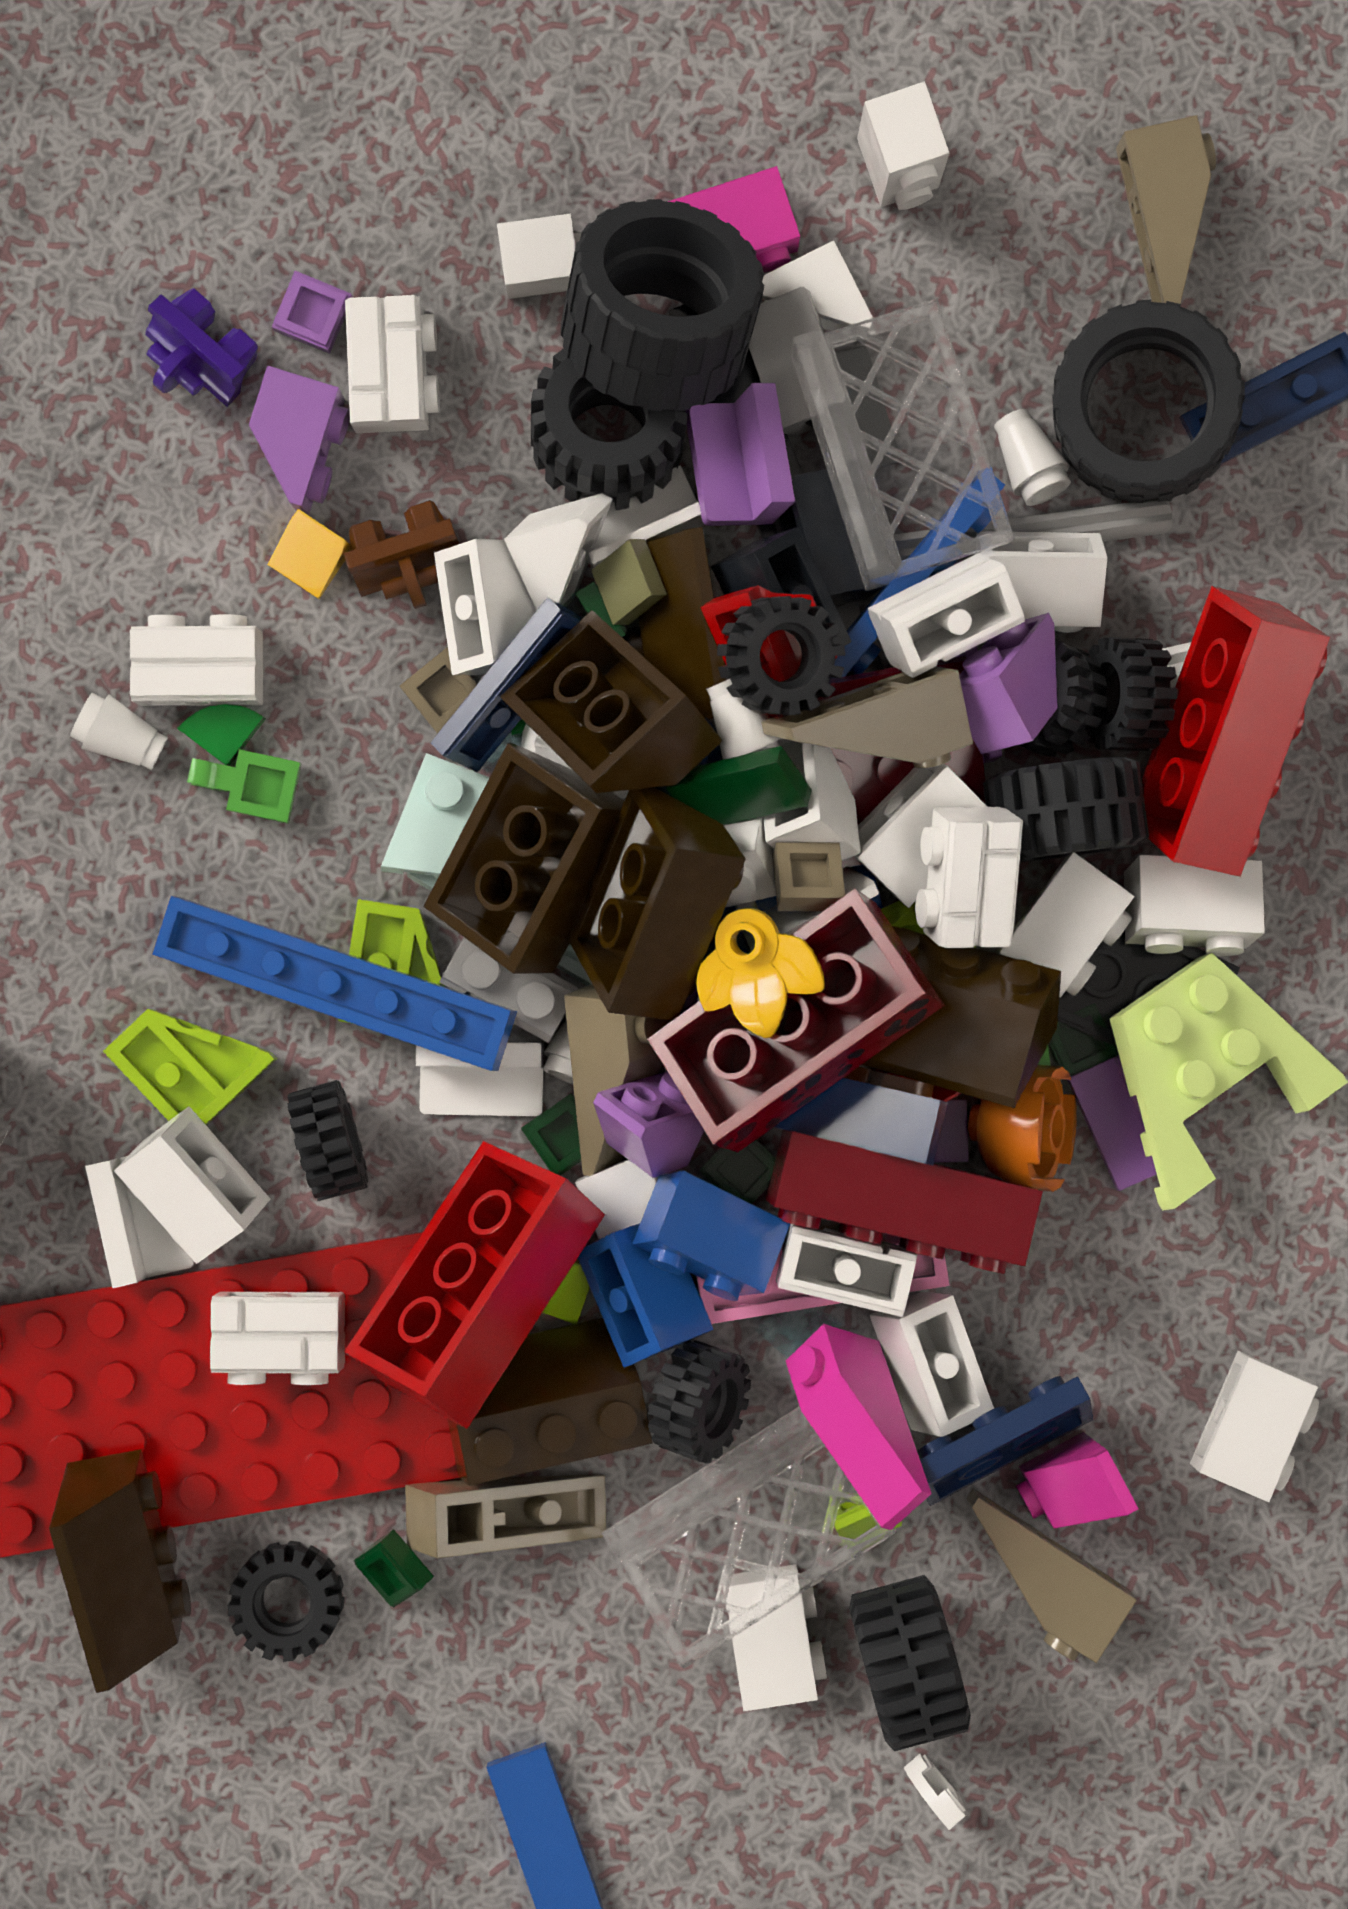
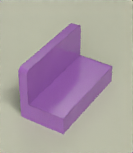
M752 383L735 403H707L686 409V413H688L686 425L702 522L707 526L773 524L795 502L775 383Z
M1119 1055L1071 1076L1072 1080L1067 1081L1075 1095L1116 1190L1121 1191L1156 1175L1152 1156H1145L1140 1134L1145 1131L1137 1097H1130Z

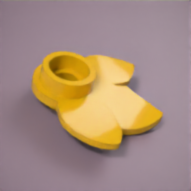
M754 908L735 910L722 919L715 934L716 949L701 963L696 981L699 999L705 1011H715L731 1004L733 1013L742 1026L763 1038L772 1037L778 1029L786 1007L787 993L814 994L823 991L825 988L821 965L808 943L800 937L779 933L777 925L772 918L763 911ZM741 930H747L754 936L755 947L751 953H744L737 945V935Z

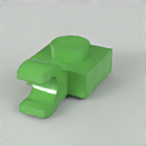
M239 749L235 767L192 758L187 783L230 792L227 811L289 824L302 764L292 760Z

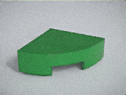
M222 704L195 712L182 722L177 729L224 765L230 766L237 758L239 749L243 750L266 718L243 706Z

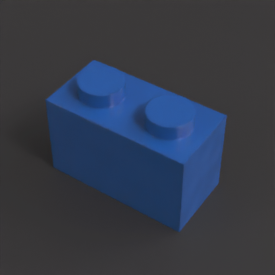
M683 1170L658 1177L632 1245L650 1253L648 1261L655 1267L676 1275H684L685 1271H688L705 1280L702 1287L709 1293L723 1299L738 1301L739 1296L765 1292L791 1223L784 1222L781 1218Z
M640 1223L613 1232L584 1247L578 1256L624 1368L714 1330L690 1272L685 1271L684 1275H676L661 1270L648 1261L650 1253L632 1245Z

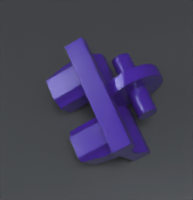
M195 288L188 290L172 302L162 294L159 295L148 305V311L153 316L145 333L154 342L146 355L159 366L153 378V385L162 393H168L180 384L192 396L196 395L204 386L228 407L240 394L243 377L256 360L257 343L241 329L236 328L229 331L219 342H215L207 335L204 330L214 322L215 310L211 303Z

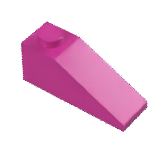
M777 166L668 201H679L688 203L690 206L701 210L705 209L717 215V218L725 223H730L740 231V235L745 240L750 242L756 251L755 256L757 260L762 264L764 273L773 271L791 262L790 254L798 252L800 233Z
M823 1324L785 1360L800 1409L881 1528L892 1530L932 1494L880 1342Z
M1084 1432L1018 1466L1025 1481L1016 1485V1488L1033 1519L1044 1514L1046 1520L1054 1529L1126 1516L1139 1509L1108 1450Z

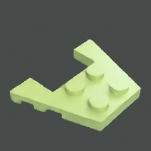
M1213 953L1198 957L1109 1018L1130 1097L1136 1096L1145 1127V1131L1140 1134L1145 1156H1152L1160 1184V1187L1154 1188L1162 1211L1177 1208L1216 1179L1184 1126V1120L1261 1065L1266 1063L1295 1113L1310 1111L1348 1083L1344 1074Z

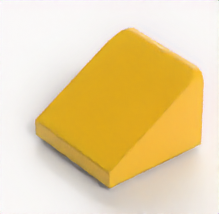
M297 509L267 565L317 599H320L345 562L344 553L351 551L350 544L300 509Z

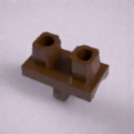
M431 500L411 506L404 512L409 528L407 533L387 539L381 521L368 520L349 528L351 551L344 553V557L361 597L382 590L386 600L409 593L415 609L427 605L422 588L438 583L434 553L460 544L450 518L444 520L436 504Z

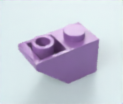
M267 365L249 426L290 504L296 511L300 509L309 515L313 501L322 504L328 493L332 478V468L324 465L331 443L341 445L345 438L350 421V409L343 407L345 398L339 387Z
M1046 613L1025 619V622L987 640L979 651L970 655L963 662L964 670L959 677L971 735L980 753L984 754L1033 741L1058 708L1055 630L1050 614Z
M668 1071L600 1091L593 1102L606 1143L652 1178L688 1166L704 1132L703 1127Z

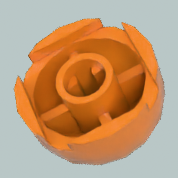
M1037 1065L1015 1108L982 1099L981 1104L973 1105L970 1111L968 1123L970 1139L978 1141L980 1155L990 1172L1007 1183L1054 1192L1062 1186L1065 1180L1054 1178L1058 1164L1070 1165L1072 1161L1076 1137L1077 1105L1075 1095L1063 1094L1060 1079H1072L1069 1072L1061 1066Z

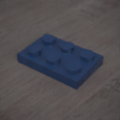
M1061 1376L1051 1378L1028 1393L1031 1399L1030 1402L1011 1412L1007 1410L1006 1406L994 1408L972 1422L975 1431L954 1442L950 1435H945L921 1447L917 1453L932 1493L926 1499L930 1506L1093 1421L1091 1400L1079 1377L1077 1376L1066 1383Z

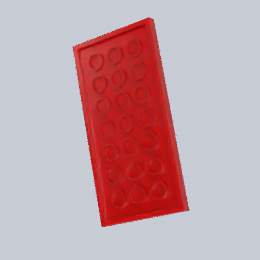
M423 1231L145 1279L138 1283L112 1288L111 1285L0 1305V1558L54 1548L49 1526L67 1463L134 1450H142L147 1472L156 1471L159 1477L162 1491V1507L158 1509L162 1526L170 1525L172 1528L403 1488L408 1484L460 1478L458 1476L447 1418L390 1387L346 1353L344 1368L339 1373H329V1382L321 1385L291 1384V1373H266L265 1383L235 1385L228 1383V1373H211L210 1369L212 1337L211 1300L215 1294L219 1292H344L346 1349Z

